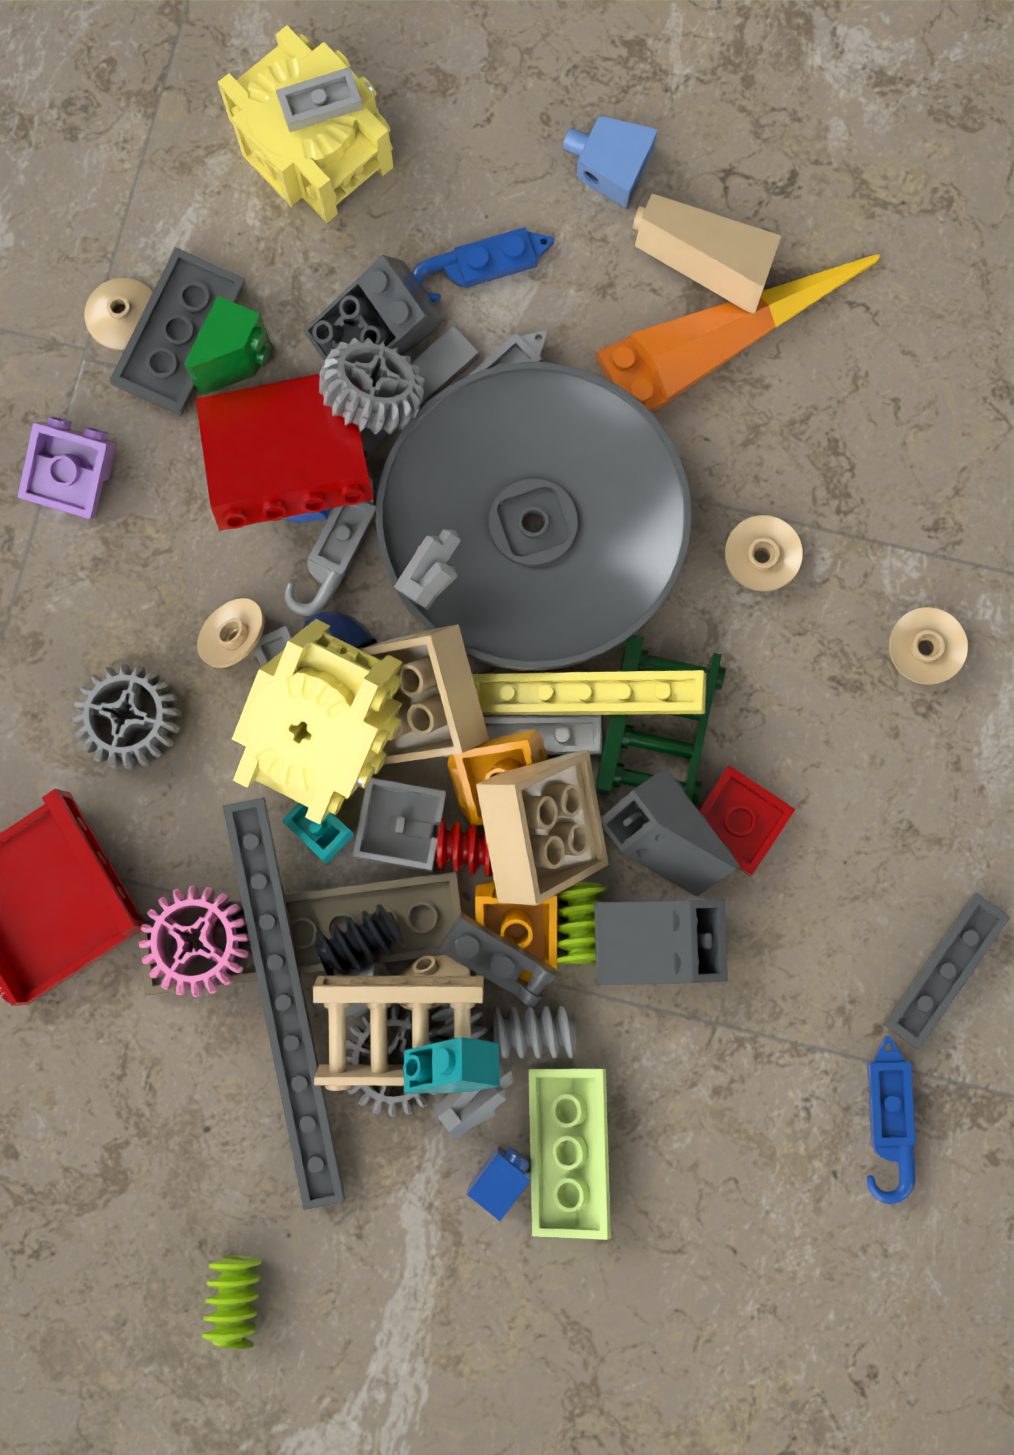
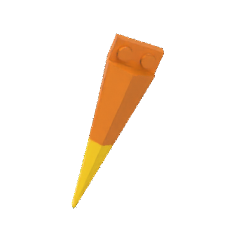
M881 254L868 256L762 291L755 314L745 311L732 302L723 303L634 332L630 337L597 351L595 359L607 380L630 393L650 412L656 411L759 339L876 264Z

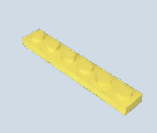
M703 670L472 674L483 716L705 714L706 673Z

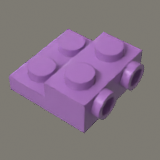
M48 416L47 422H33L17 498L87 519L95 518L103 481L109 480L117 442L107 440L108 432L91 427H85L84 433L70 429L71 421L58 417Z

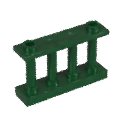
M634 635L626 641L620 672L703 670L706 673L705 714H669L697 721L692 743L632 730L633 726L625 725L628 714L610 715L595 783L596 793L609 796L612 786L620 787V784L638 787L654 776L625 769L624 764L617 763L620 748L628 749V746L689 759L685 780L677 781L691 802L697 805L702 781H697L696 776L715 689H722L726 667L720 666L722 654L714 653L708 667L648 655L649 651L642 649L644 637Z

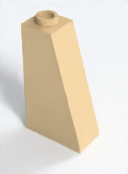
M652 193L646 208L639 206L632 229L638 230L635 247L745 311L755 314L781 235Z

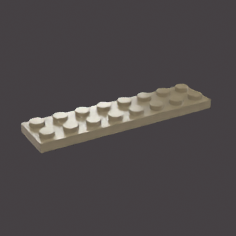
M456 872L285 895L301 975L325 971L316 949V932L321 931L328 939H331L332 925L336 924L343 932H346L347 918L349 917L360 926L362 925V912L365 910L373 919L377 918L376 906L378 904H381L388 912L393 914L407 948L403 949L394 941V954L388 956L379 948V961L375 963H391L419 959L423 956L445 955L439 951L440 944L460 913H462ZM242 900L226 904L225 910L233 904H238L241 908L239 913L233 917V920L245 918ZM188 909L180 913L174 920L185 926H191L195 924L199 917H204L209 909ZM147 913L141 914L146 924L154 926L156 920L150 918ZM218 918L215 922L217 926L213 932V941L222 949L221 951L225 952L227 943L226 931L222 921ZM247 926L238 929V934H248ZM198 930V935L180 931L192 943L189 949L191 953H193V948L210 951L199 940L201 930ZM141 931L139 933L140 941L151 940V933ZM167 931L165 935V950L168 959L173 964L175 961L173 957L178 949V943ZM250 941L239 942L238 949L247 950L250 954L248 958L235 957L234 962L243 967L241 973L233 972L230 969L226 971L231 977V984L257 981ZM140 948L141 959L145 955L152 953L151 948ZM364 955V966L374 964ZM200 956L191 965H187L182 973L190 976L200 975L208 972L218 963L205 956ZM349 961V968L355 967V966ZM142 962L145 995L176 992L177 981L169 989L161 987L166 975L165 973L156 979L150 977L149 973L157 966L156 962L152 964H143ZM218 978L215 979L217 986L224 985Z

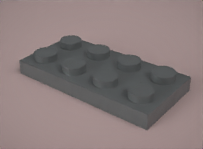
M175 247L110 378L111 384L182 416L196 388L184 363L216 297L220 296L237 303L246 285L245 278Z

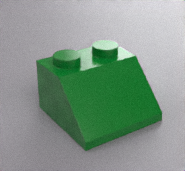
M220 296L216 297L184 363L198 392L205 395L254 377L260 365H266L272 352V345L261 314Z

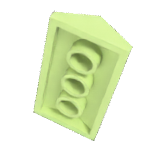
M528 1069L532 1236L611 1239L606 1069Z

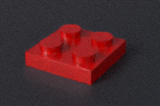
M728 765L698 811L705 816L707 823L722 843L730 849L732 856L740 865L738 869L752 876L796 809Z

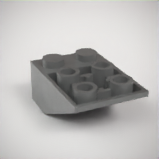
M382 255L303 331L324 361L327 355L330 354L331 349H336L340 342L349 344L353 338L361 343L370 338L373 344L378 345L384 341L385 347L389 349L398 347V354L403 355L422 342L445 319L405 262Z
M664 768L636 787L601 817L603 829L621 853L697 897L740 867L732 856L730 849L722 843L707 823L705 816L697 810L683 791L680 783L673 778L667 768Z
M725 899L594 902L597 985L679 984L728 981Z

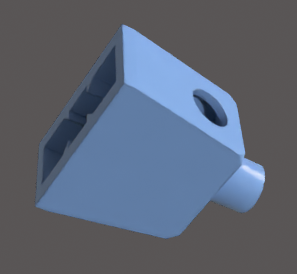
M601 116L597 118L590 135L570 128L563 143V150L580 156L576 175L580 181L620 206L628 208L655 149L658 130Z

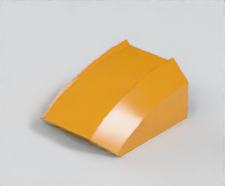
M537 730L490 739L464 753L449 755L447 765L458 806L470 825L471 823H475L476 826L484 825L476 784L502 772L548 760L544 738Z
M494 881L477 885L475 893L476 922L542 959L557 970V894L538 905L498 903ZM523 969L519 978L529 982L533 974Z

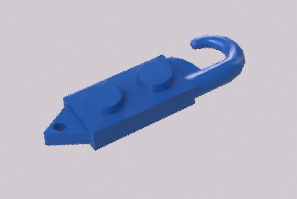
M526 227L459 246L454 248V251L425 259L416 265L412 274L423 288L422 280L426 275L445 270L447 277L453 284L468 288L537 267V261L554 244V237L527 232ZM424 290L432 302L441 300L439 293H429Z
M885 1036L873 1061L867 1062L871 1145L874 1152L881 1158L898 1162L899 1184L895 1190L887 1192L881 1190L876 1185L872 1175L867 1176L866 1180L868 1189L873 1197L882 1203L895 1204L909 1197L914 1189L916 1180L911 1062L905 1061L891 1037ZM887 1044H890L891 1046L890 1051H886L885 1046Z

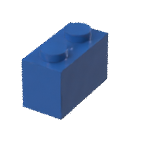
M498 1146L469 1184L466 1195L497 1220L501 1221L531 1181V1173L528 1170L530 1166L528 1164L529 1161L512 1147H509L505 1152Z

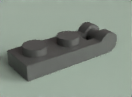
M460 913L440 944V952L513 993L530 1007L538 1005L543 997L541 991L546 984L551 985L558 975L557 970L547 962L463 913ZM523 969L533 974L528 983L519 978Z

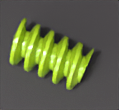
M578 882L570 886L568 890L557 894V900L568 904V906L557 910V916L568 920V922L557 926V932L568 936L567 939L557 942V948L568 952V955L557 959V964H596L594 902H604L596 899V895L607 891V886L594 882Z
M245 1255L222 1256L221 1260L209 1263L208 1268L219 1272L220 1275L218 1278L207 1281V1286L218 1290V1294L205 1298V1303L216 1307V1312L206 1314L203 1317L204 1321L215 1325L213 1330L202 1333L203 1339L213 1342L215 1346L224 1348L244 1349L254 1347V1343L244 1337L255 1333V1325L246 1321V1319L256 1316L257 1308L246 1302L258 1298V1290L248 1285L260 1281V1273L250 1269V1267L261 1264V1258Z

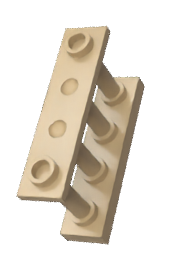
M318 976L313 985V1003H324V1007L328 1008L329 1064H319L314 1077V1085H325V1088L331 1091L347 1090L350 1088V1085L404 1086V1065H388L387 1008L391 1007V1003H408V1007L412 1008V1048L429 1045V1008L433 1006V1003H450V1007L454 1008V1038H471V1008L475 1006V1003H483L484 976ZM349 1003H366V1007L370 1008L371 1065H346L345 1008L349 1007Z

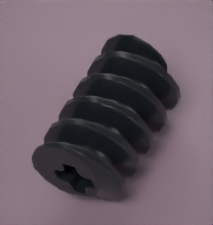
M378 904L376 906L377 918L373 919L365 910L362 912V925L360 926L349 917L347 918L346 932H343L336 924L332 925L331 939H328L321 931L316 932V949L327 976H334V968L342 976L348 975L349 961L357 969L364 968V955L373 963L379 961V948L388 956L393 955L394 941L403 949H406L404 938L393 914L388 912L381 904Z

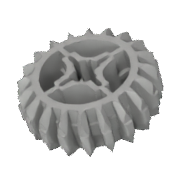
M355 338L349 344L340 342L336 349H331L319 373V393L324 397L323 405L332 407V416H343L345 418V425L350 423L358 425L360 432L364 428H370L375 435L381 429L389 434L396 428L403 430L411 418L416 417L424 399V379L419 376V367L410 364V356L399 355L398 347L394 349L385 347L384 341L379 345L373 344L370 338H367L364 343Z
M123 663L119 668V675H117L113 668L106 667L105 680L94 674L91 679L96 686L92 690L86 686L81 687L80 691L87 696L86 701L76 700L74 702V706L82 710L83 714L73 716L72 721L77 725H84L75 732L76 738L80 740L87 739L82 747L83 750L87 753L96 751L94 760L99 763L106 761L108 758V766L113 769H117L123 760L124 767L127 770H133L135 758L143 767L149 765L147 754L151 753L157 759L163 757V754L157 747L161 743L167 747H172L174 744L166 735L168 732H179L180 727L171 723L170 720L181 717V711L169 707L176 704L179 699L174 693L167 694L171 685L166 680L158 683L160 675L154 670L146 675L145 668L142 665H137L131 674L130 667ZM128 688V690H123L120 699L116 702L104 703L114 692ZM142 689L149 691L156 704V717H152L142 711L143 699L140 697ZM131 711L141 720L133 718V720L126 719L123 722L114 714H128ZM99 716L106 718L112 723L111 735L114 736L112 745H109L100 733L98 725ZM138 731H151L139 743L126 747V744L131 743L134 734Z
M393 1005L392 1017L387 1018V1026L394 1025L400 1026L392 1045L387 1047V1054H392L402 1040L400 1051L403 1053L401 1057H404V1050H408L409 1037L412 1031V1010H408L406 1017L401 1018L400 1005ZM368 1013L361 1017L367 1026L364 1031L357 1025L350 1027V1031L358 1039L356 1042L346 1039V1048L353 1049L352 1055H346V1063L362 1065V1055L371 1059V1045L367 1044L368 1039L371 1037L370 1015ZM439 1026L429 1031V1044L434 1043L432 1038L437 1036V1031L440 1029ZM352 1085L347 1090L351 1095L359 1089L365 1092L359 1100V1105L365 1106L371 1098L375 1099L376 1102L373 1107V1113L379 1114L383 1104L388 1103L390 1117L397 1115L398 1104L403 1103V1108L407 1115L413 1113L411 1103L413 1099H416L422 1108L428 1105L427 1099L422 1093L390 1094L392 1085H379L378 1089L373 1085ZM430 1093V1094L433 1095V1096H437L439 1093Z

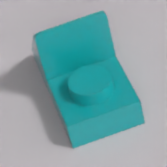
M298 803L285 816L282 822L327 864L354 833L332 813H329L320 824L306 818L309 807Z

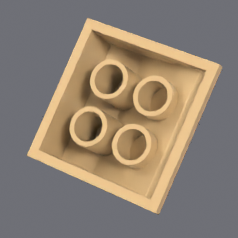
M459 624L427 630L358 648L381 661L387 655L402 661L397 673L398 676L402 677V681L393 699L402 703L396 716L402 719L392 741L387 740L382 750L387 753L383 765L461 754L489 740Z
M581 750L502 772L476 784L498 903L538 905L609 865L589 750Z

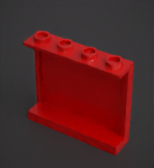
M319 374L195 398L210 507L219 531L239 529L251 524L278 521L295 515L317 513L325 509L344 505H356L364 501L374 500L359 426L354 423L345 425V418L343 416H332V407L323 405L324 397L319 393Z
M53 789L42 797L45 802L44 805L0 833V996L10 1003L11 1006L31 1004L140 933L141 926L146 924L72 794L59 789Z

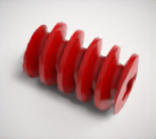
M442 818L435 853L438 868L444 869L448 861L452 859L454 871L460 872L465 862H468L470 874L475 875L480 866L484 865L485 876L491 878L493 872L485 830L482 836H478L476 824L471 823L467 832L462 833L461 823L456 820L449 831L446 830L445 819Z

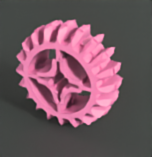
M189 886L188 899L185 898L184 893L180 889L173 890L175 903L172 904L167 898L161 897L158 901L164 911L160 913L150 909L147 913L150 918L156 920L154 926L148 924L141 926V931L151 933V940L139 941V947L151 948L152 950L151 954L145 955L142 958L143 964L157 963V966L149 973L151 978L156 979L164 973L166 974L161 984L162 988L169 989L177 981V995L184 996L189 984H191L193 997H201L203 983H205L210 994L217 993L218 986L215 979L218 978L224 985H230L232 980L226 971L230 969L233 972L241 973L243 970L240 964L234 962L235 957L248 958L250 954L247 950L238 949L239 942L250 941L248 934H238V929L247 926L245 918L233 920V917L241 910L240 906L233 904L225 910L224 908L228 903L229 896L222 893L213 902L215 894L214 889L210 887L205 888L201 898L197 886ZM188 909H209L204 917H199L195 924L191 926H185L174 920L180 913ZM218 918L222 921L226 931L227 943L225 952L221 951L222 949L213 941V932L217 926L215 922ZM198 930H201L199 940L210 951L193 948V953H191L189 949L192 943L180 931L198 935ZM167 931L178 943V949L173 957L175 959L173 964L168 959L165 950V935ZM200 956H205L218 963L211 970L200 975L190 976L182 973L187 965H191Z

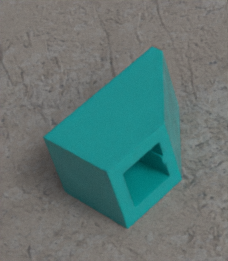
M459 1037L404 1050V1093L474 1092L500 1086L499 1043Z

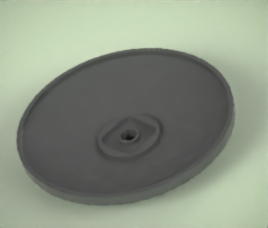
M520 362L488 368L462 378L431 398L418 411L416 417L411 418L392 446L382 471L376 501V529L383 563L393 587L426 536L439 537L443 529L455 530L461 541L447 563L455 566L458 577L437 596L429 610L421 607L396 590L401 601L426 630L459 624L466 654L469 658L505 669L546 671L567 668L600 657L625 643L654 617L673 589L685 560L691 530V498L683 463L675 445L655 416L638 399L613 382L580 368L547 362ZM533 514L539 515L545 523L544 527L535 533L528 532L522 525L525 517Z

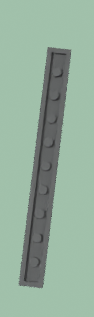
M263 797L224 805L223 810L303 1209L307 1210L344 1202L345 1193L323 1085H314V1077L319 1064L266 800Z

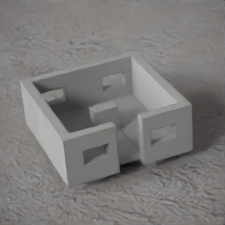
M371 778L365 788L352 856L355 859L433 872L438 839L433 838L435 825H440L444 817L447 792Z

